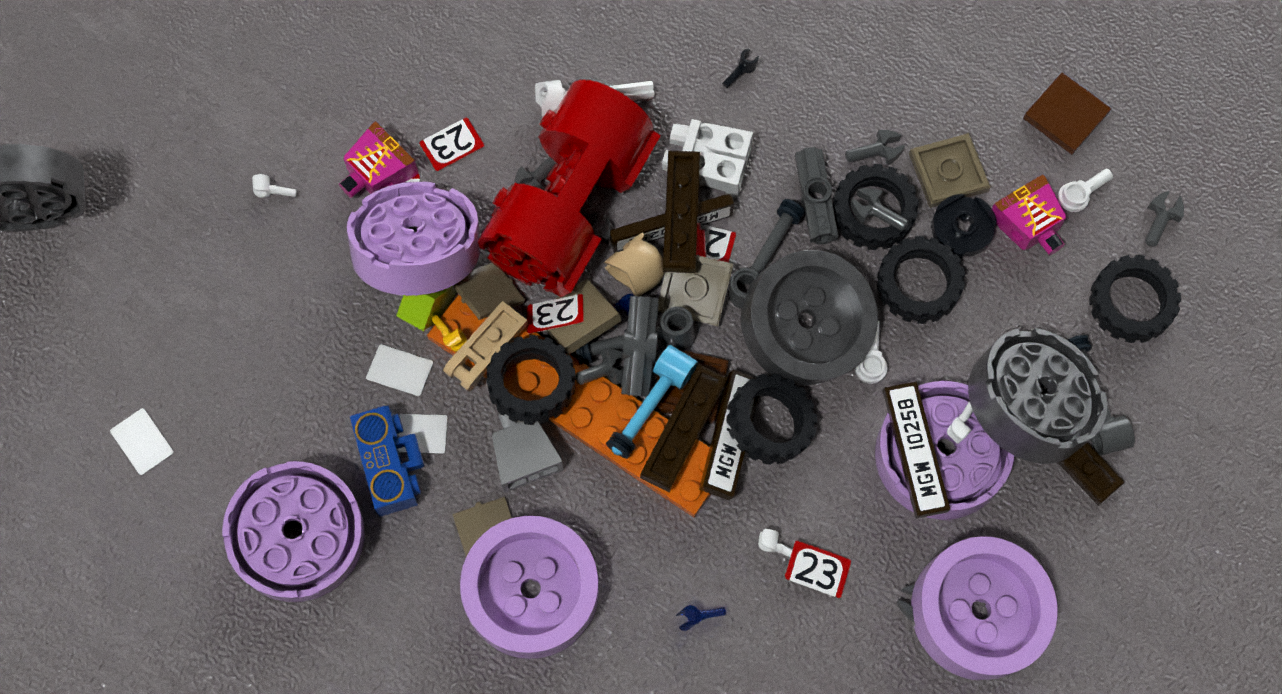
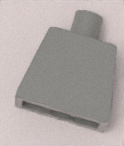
M499 413L498 416L503 429L494 432L492 439L500 481L505 493L563 471L561 458L538 421L533 422V425H525L524 421L518 420L516 423L509 420V416L506 414L503 416Z

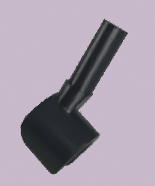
M750 49L743 50L738 66L722 84L728 88L743 73H752L756 69L759 56L753 61H748L746 59L749 56Z

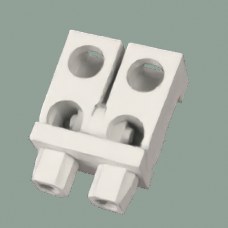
M694 119L691 120L690 126L673 124L670 144L682 146V151L700 152L699 186L725 191L726 194H731L732 197L738 199L752 149L753 132L701 123V121ZM668 150L665 151L662 161V170L667 171Z

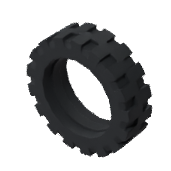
M874 164L873 167L863 165L855 172L854 170L850 171L846 178L840 181L833 201L836 227L841 229L842 236L847 241L849 239L854 241L853 245L860 248L863 245L868 247V250H877V247L888 249L892 247L893 243L899 244L905 235L910 233L918 214L919 200L915 197L916 189L914 185L908 183L909 179L903 173L902 175L896 173L897 169L890 166L888 169L883 168L881 164ZM875 186L886 189L899 201L901 207L900 216L909 221L907 228L904 231H900L892 225L878 229L863 225L856 220L850 211L849 202L851 196L858 189Z
M915 236V239L912 240L905 238L900 241L899 245H893L882 260L877 274V290L881 293L880 299L884 306L888 305L890 307L889 311L896 316L898 314L902 316L904 321L911 322V320L917 321V324H926L928 320H932V322L940 320L943 315H948L952 311L964 289L965 282L963 279L965 277L964 267L961 268L960 266L961 260L959 256L951 252L952 248L949 245L945 244L943 246L938 243V239L931 237L928 240L924 239V236ZM913 258L928 259L935 263L945 274L947 285L944 294L935 301L925 303L913 301L904 296L896 286L894 279L895 270L899 264Z
M1128 255L1120 257L1118 261H1111L1100 272L1090 290L1092 294L1089 297V305L1093 306L1091 313L1093 318H1097L1100 322L1099 327L1103 331L1107 329L1113 338H1123L1128 343H1134L1136 340H1140V343H1143L1153 337L1157 338L1171 325L1180 310L1178 304L1181 302V293L1177 291L1179 285L1177 280L1172 279L1170 276V270L1159 266L1160 262L1152 258L1150 261L1144 259L1145 256L1136 255L1134 258H1130ZM1135 277L1150 284L1158 294L1160 302L1157 316L1150 321L1137 322L1119 314L1112 305L1109 295L1112 283L1119 278Z
M529 335V338L525 339L521 336L514 338V342L510 344L508 342L500 346V351L492 355L491 365L487 367V386L490 400L493 405H496L497 411L504 416L506 414L509 416V420L517 423L518 420L524 421L525 425H533V422L540 421V424L549 422V418L560 416L563 413L562 409L564 407L568 408L572 401V395L575 393V368H573L571 356H567L564 347L560 344L556 346L552 339L546 337L544 340L538 339L536 335ZM536 359L546 362L555 368L559 375L558 385L550 395L540 400L526 401L516 398L504 386L503 379L506 372L513 365L523 360Z
M761 374L745 383L733 395L734 398L728 404L727 409L730 412L726 416V421L731 427L729 430L732 439H736L738 442L736 446L742 452L745 450L749 454L748 457L752 460H763L762 463L771 465L773 462L783 464L789 459L792 460L806 449L811 443L810 440L816 434L817 429L814 428V424L817 423V414L813 413L815 406L812 400H808L805 396L807 392L802 387L798 388L794 385L795 381L787 378L785 380L779 374H772L768 377L767 374ZM770 396L779 400L788 408L794 423L793 436L788 442H772L755 430L750 420L749 412L750 403L754 397Z

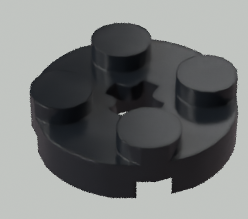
M956 194L944 199L938 205L931 221L933 237L938 239V243L943 246L945 244L949 245L952 248L951 252L954 255L957 254L959 258L974 256L984 251L992 241L996 226V217L992 208L984 200L975 197V199L964 197L965 194ZM960 219L963 223L969 221L971 223L968 228L969 231L959 230L957 228V220Z

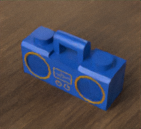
M382 406L350 416L374 509L379 517L417 506L418 503L415 495L421 494L416 474L410 476L409 472L424 467V462L416 435L410 434L399 438L398 434L404 432L399 414L393 415L389 406ZM402 447L406 448L409 459L405 463H402L398 450Z

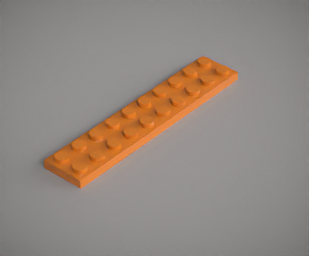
M458 294L440 319L451 332L459 328L468 340L488 317L479 320L469 306L461 302L462 297ZM434 325L427 334L428 339L454 356L456 352L444 344V336L437 326ZM527 326L518 336H522L525 339L529 338V335H536L538 339H545L537 332L528 334ZM571 356L575 375L577 372L590 368L584 363L579 365V361ZM469 359L465 362L470 368L475 366ZM533 359L523 360L513 365L506 372L503 380L504 386L510 394L516 398L531 401L540 400L550 395L558 385L559 375L555 368L548 363ZM605 377L583 385L578 384L575 380V393L572 395L568 408L564 407L562 409L563 413L556 418L553 416L549 418V421L695 518L711 495L699 490L710 447L697 439L670 493L640 479V474L668 419L653 410L632 440L636 448L630 453L628 459L622 458L614 454L608 448L606 442L610 440L613 432L622 433L642 402L632 395L621 394L622 389Z

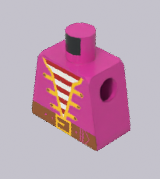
M375 121L345 154L343 160L350 175L341 181L339 186L352 198L363 188L372 194L387 186L405 183L419 174L415 160Z
M1043 174L994 203L992 210L996 217V225L1022 250H1027L1040 243L1050 256L1065 245L1056 232L1065 222L1066 215Z

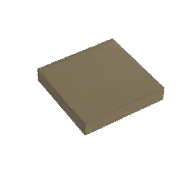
M969 133L910 149L909 156L929 208L938 206L944 199L952 195L965 194L964 197H972L989 192V182Z
M696 255L695 273L665 272L658 300V312L664 313L669 308L682 307L691 313L693 321L719 326L734 264Z
M588 279L576 285L571 293L556 298L582 294L584 321L574 325L546 330L558 345L560 344L564 347L567 356L622 321L619 313Z

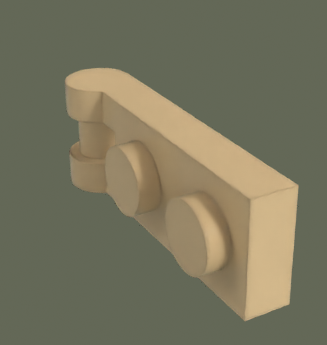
M502 301L448 361L443 371L451 378L454 376L461 381L462 387L469 392L472 391L479 383L481 377L487 372L488 365H491L492 355L495 352L498 353L500 346L508 342L510 344L514 341V338L519 336L528 325L527 319ZM468 359L475 364L470 371L463 367Z

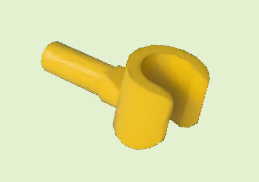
M438 315L432 317V322L444 336V344L457 352L467 341L464 333L459 328L451 332Z

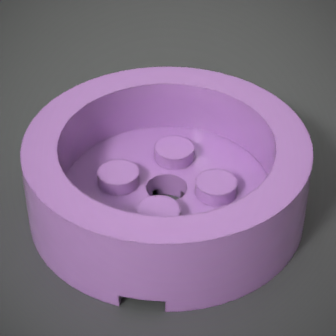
M406 182L387 186L365 197L362 200V206L356 212H351L347 222L350 254L355 272L365 283L383 292L407 296L438 292L463 280L474 269L479 260L480 248L477 242L480 237L476 209L464 194L453 188L450 191L438 189L435 183ZM416 226V227H417V232H414L413 229H408V228H409V227Z
M935 381L919 385L922 404L951 509L947 513L927 516V518L949 520L968 516L984 507L1000 490L1009 477L1014 462V455L1004 450L989 437L978 422L974 412L965 422L972 431L959 444L947 434L949 426L962 414L970 401L968 385L952 381ZM887 413L876 439L875 460L877 470L891 496L902 506L914 512L889 414ZM941 439L952 441L955 446V452L946 456V454H943L938 449V441Z
M290 461L269 468L265 467L242 483L227 506L223 520L222 535L230 564L235 572L253 589L275 600L303 602L319 598L331 592L351 574L362 552L364 523L354 495L337 475L312 463ZM290 521H298L303 527L302 535L295 539H287L284 535V527Z
M541 516L511 518L487 530L470 549L461 572V600L464 610L476 632L496 650L509 656L525 659L551 656L563 651L577 641L576 639L585 631L593 619L599 596L596 564L585 542L566 525ZM529 580L537 582L541 587L539 595L535 598H526L521 593L522 586Z
M973 537L959 541L945 549L924 567L915 583L911 598L915 622L914 629L925 651L937 664L947 671L971 680L1002 678L1026 668L1046 650L1056 628L1057 600L1047 573L1040 563L1026 550L1000 538ZM974 602H984L986 604L985 607L988 612L986 619L981 620L973 615L972 605Z

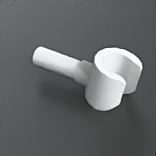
M258 174L252 177L253 192L257 197L264 198L270 194L296 197L297 189L270 185V178L267 175Z
M970 401L962 414L947 429V434L957 444L972 431L965 424L973 412Z
M764 529L760 532L758 545L762 551L778 552L791 557L793 549L778 543L779 532L770 529Z

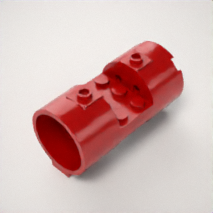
M591 80L574 81L557 109L554 111L549 109L539 124L543 127L538 136L545 152L556 162L546 178L550 181L545 190L531 185L515 182L507 189L502 187L492 202L496 205L491 214L492 218L477 242L480 249L484 250L486 248L490 252L487 258L499 269L529 286L532 283L545 285L544 290L546 292L555 293L559 297L572 292L601 241V238L594 234L591 224L579 212L594 185L615 189L619 193L632 187L661 136L654 131L651 119L638 104L616 89Z

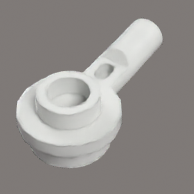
M1104 169L1086 182L1079 180L1063 185L1058 192V202L1065 210L1070 212L1084 210L1089 203L1091 193L1113 179L1112 172L1109 169Z
M879 321L876 336L869 352L855 367L857 377L868 384L882 381L888 369L887 362L879 351Z

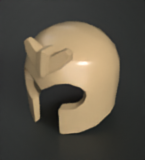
M640 233L623 246L624 251L615 252L604 262L607 265L605 269L617 281L629 287L634 296H642L659 284L665 273L663 272L662 255L655 246L643 240L645 236L643 233Z

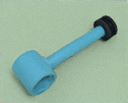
M671 344L667 346L653 369V372L660 379L622 433L613 432L610 440L606 442V445L614 454L625 459L629 458L630 453L636 448L632 440L670 386L683 389L691 379L698 361Z

